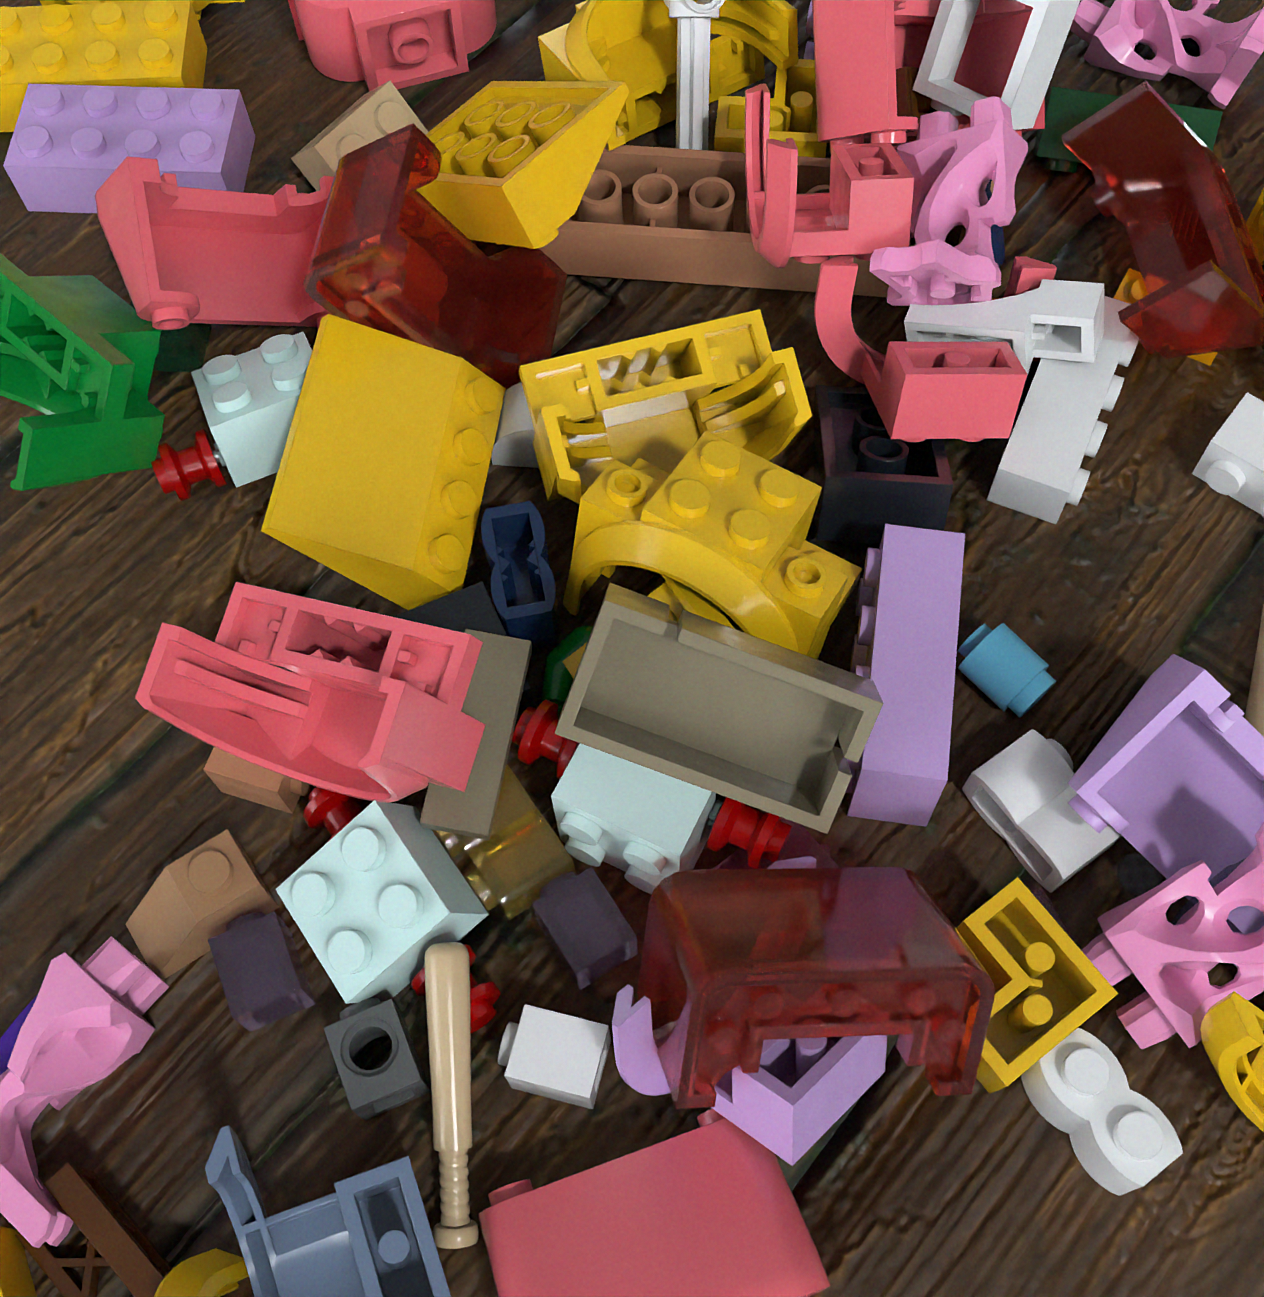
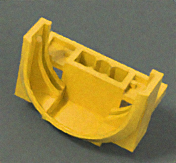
M586 0L575 5L576 14L570 23L538 36L546 81H625L630 93L605 146L608 151L676 119L677 18H669V8L663 0ZM725 0L719 8V18H711L710 34H719L721 36L710 40L709 104L719 100V95L727 96L764 79V55L782 71L798 64L797 9L787 1Z
M760 309L533 362L519 367V375L535 431L532 444L548 501L566 497L580 504L582 495L613 459L631 467L638 458H641L672 473L705 431L770 461L786 448L812 416L794 349L790 347L772 352ZM731 385L722 390L710 394L712 390L715 388ZM585 420V423H575Z
M705 431L672 473L641 458H638L631 467L613 459L582 495L563 605L571 614L576 616L579 612L582 597L601 574L610 578L616 569V565L643 568L672 578L695 590L725 612L744 633L818 660L830 625L857 585L862 568L805 540L822 490L821 486Z

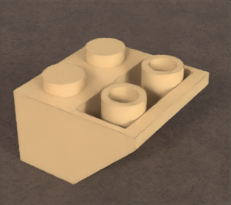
M388 81L364 94L291 159L316 191L320 190L319 179L323 176L349 178L357 224L371 231L394 220L400 223L404 222L376 174L420 140L428 131L393 83Z

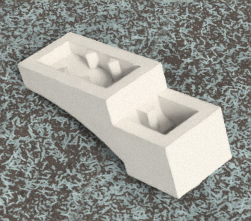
M1042 279L1039 288L991 301L956 305L910 304L904 320L907 342H1008L1027 375L1033 357L1094 363L1105 329L1104 283Z

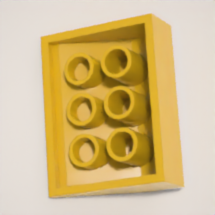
M491 81L376 175L409 231L537 249L553 241L559 233L558 228L576 213L630 91L625 81Z
M331 314L324 316L320 322L261 531L407 610L461 590L464 584L506 388L461 357Z

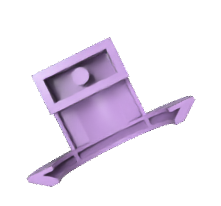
M812 856L775 861L767 868L766 912L755 950L732 991L715 1012L700 1026L674 1042L656 1045L652 1030L651 1001L644 996L634 1004L633 987L628 984L616 995L612 1020L616 1066L626 1084L639 1093L653 1096L664 1095L685 1088L791 1166L885 1072L889 1012L830 975H827L803 998L798 997L783 987L802 949L813 914L816 891V858Z

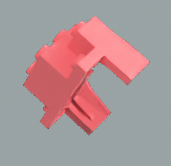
M236 582L215 642L183 627L162 622L135 699L144 709L209 745L270 771L339 794L369 801L376 800L378 802L390 803L426 788L428 783L465 792L486 724L463 713L461 710L483 642L471 634ZM273 665L285 667V668H287V669H289V670H291V671H288V670H285V669H282V668H279V667H276V666H273Z

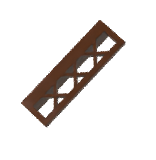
M67 1162L44 1186L88 1239L86 1258H60L47 1242H44L40 1248H36L20 1232L15 1236L63 1297H96L100 1268L108 1267L112 1268L133 1294V1297H154L159 1284L173 1269V1266L94 1171ZM69 1268H84L82 1284Z

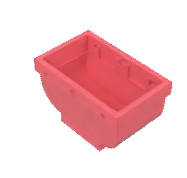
M287 0L299 41L305 40L309 57L314 67L323 75L334 80L345 82L365 80L369 92L388 81H391L396 89H401L469 72L467 54L484 46L494 34L497 24L495 0Z

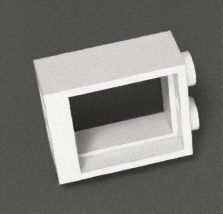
M941 0L912 89L931 98L930 105L937 111L950 112L955 116L965 114L971 117V106L974 104V101L988 98L953 81L980 0ZM1016 0L1033 7L1001 97V100L1011 109L1012 129L1033 128L1080 0Z

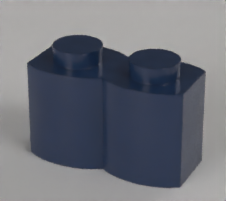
M531 501L486 508L481 523V535L491 576V593L495 610L507 636L531 641L532 650L557 645L561 632V620L555 580L550 569L544 524L539 511Z

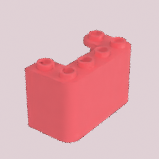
M812 0L818 142L830 143V153L831 145L891 143L897 151L898 145L916 141L919 126L918 118L897 116L896 69L902 67L920 68L941 0ZM980 0L953 81L986 97L996 96L1001 99L1033 7L1016 0ZM1045 97L1033 128L1015 130L1021 137L1022 132L1045 129ZM965 114L960 116L953 115L958 120V130L970 127L969 116Z

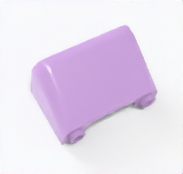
M1172 654L1151 674L1070 779L1068 784L1078 794L1068 804L1098 833L1110 824L1166 879L1170 878L1181 868L1203 860L1212 872L1208 878V881H1210L1227 866L1247 858L1256 847L1255 834L1264 822V737L1243 717L1245 713L1235 703L1227 700L1231 694L1204 668ZM1185 896L1188 900L1192 898L1191 896ZM1240 906L1230 911L1226 922L1233 932L1241 934L1253 933L1264 926V914L1255 907Z

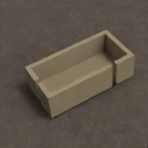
M609 583L562 708L555 734L828 834L852 778L847 759L859 762L883 706V701L874 681L682 610L678 622L668 619L669 604ZM837 737H838V740H839L841 749L834 746Z

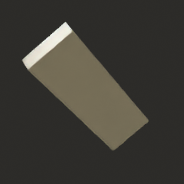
M465 629V633L471 634L482 641L483 644L461 711L486 725L465 792L429 783L420 824L422 828L490 840L531 656L532 643L529 640Z

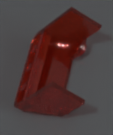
M1147 81L1142 82L1061 136L1063 144L1093 172L1096 186L1091 188V195L1100 212L1107 218L1114 215L1126 227L1148 295L1120 310L1118 315L1120 322L1138 336L1147 352L1150 354L1158 352L1164 358L1170 359L1263 345L1264 271L1227 174L1214 153Z

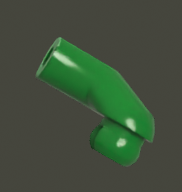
M584 625L576 627L548 653L545 661L540 704L544 700H549L558 705V712L562 711L574 679L562 661L588 642L593 626Z

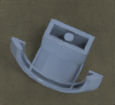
M229 1125L220 1129L205 1166L208 1183L219 1193L232 1222L254 1297H451L409 1156L334 1183L335 1193L268 1217L252 1168L238 1136Z

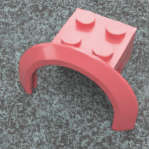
M759 84L745 90L747 207L751 238L754 249L775 268H784L788 263L789 257H793L797 262L806 264L822 263L829 260L830 255L851 254L857 259L870 261L876 249L909 247L914 177L891 143L831 145L829 193L796 194L798 148L793 138H786V142L769 139L770 91L767 85Z
M838 255L821 263L814 303V320L817 334L824 350L835 365L851 378L866 385L891 439H901L907 442H921L925 439H961L968 442H978L984 438H1009L1027 373L1008 342L889 341L886 355L865 344L853 328L851 304L858 271V264L853 263V255ZM1015 256L1003 298L1039 288L1042 279L1054 280L1057 267L1030 257Z

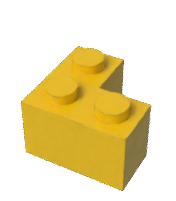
M798 59V64L783 71L777 67L774 98H770L769 139L786 142V138H793L798 148V156L825 158L827 143L818 142L815 60ZM719 95L714 151L745 153V97Z
M1017 877L962 921L949 935L995 992L942 1036L990 1094L1009 1086L1118 993Z

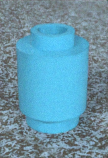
M984 623L958 649V652L965 657L958 669L1002 711L1009 708L1019 718L1026 714L1057 682L1046 672L1049 665L1004 623L997 626L994 630Z

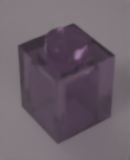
M592 867L577 876L571 871L554 878L540 891L539 895L541 898L532 903L538 924L579 990L638 954L636 934Z
M262 912L243 915L231 921L226 926V932L208 939L231 1015L250 1032L316 1004L291 930L276 912L267 915Z

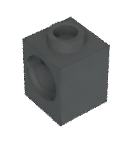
M370 998L352 1004L340 1012V1021L324 1027L351 1110L364 1121L431 1092L404 1015L392 999L381 1003L378 998ZM376 1038L391 1039L392 1053L388 1061L375 1070L361 1069L360 1055L365 1045Z

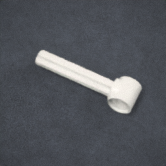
M663 0L669 8V18H677L676 148L708 150L711 18H719V8L725 0H698L697 2L693 0Z

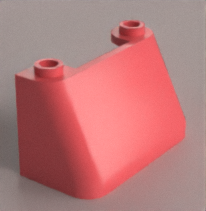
M127 156L96 191L95 201L98 220L136 313L140 319L151 321L153 328L174 330L186 327L190 323L305 326L317 327L319 329L321 319L328 314L344 319L345 302L357 278L355 274V261L360 247L349 178L323 176L319 179L320 190L310 194L297 193L296 185L285 184L274 195L178 187L176 174L163 173L160 177L157 159Z
M710 1109L697 1116L700 1128L533 1190L530 1179L498 1188L488 1194L491 1207L483 1210L478 1215L498 1297H809L827 1289L831 1284L775 1153L714 1109Z

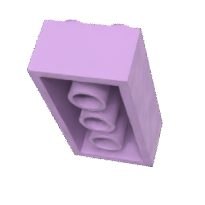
M28 84L3 166L28 211L97 213L96 191L127 156L157 159L160 177L163 173L176 174L178 187L244 192L255 134L240 90Z
M885 524L879 549L869 547L867 549L863 578L860 579L857 595L856 616L860 617L858 632L854 635L850 672L874 681L883 701V706L859 762L847 759L852 773V778L845 792L849 793L847 816L926 827L948 781L965 533Z

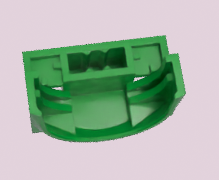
M0 253V396L17 401L46 414L20 417L18 429L23 433L16 479L11 481L10 487L13 490L20 491L63 487L103 474L153 468L151 462L156 459L159 441L163 433L165 414L148 401V391L155 358L159 352L161 330L153 328L151 321L140 319L136 310L93 275L28 276Z

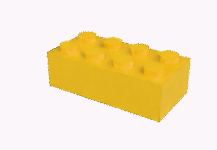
M191 0L0 7V132H14L28 84L203 89L208 48Z

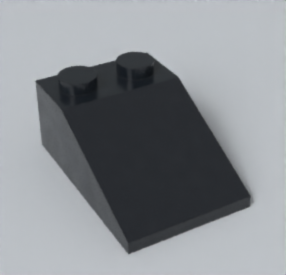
M816 385L814 394L813 483L822 487L814 511L816 540L832 541L839 545H854L857 543L880 544L885 524L944 531L953 490V481L943 439H925L921 442L891 439L867 388Z

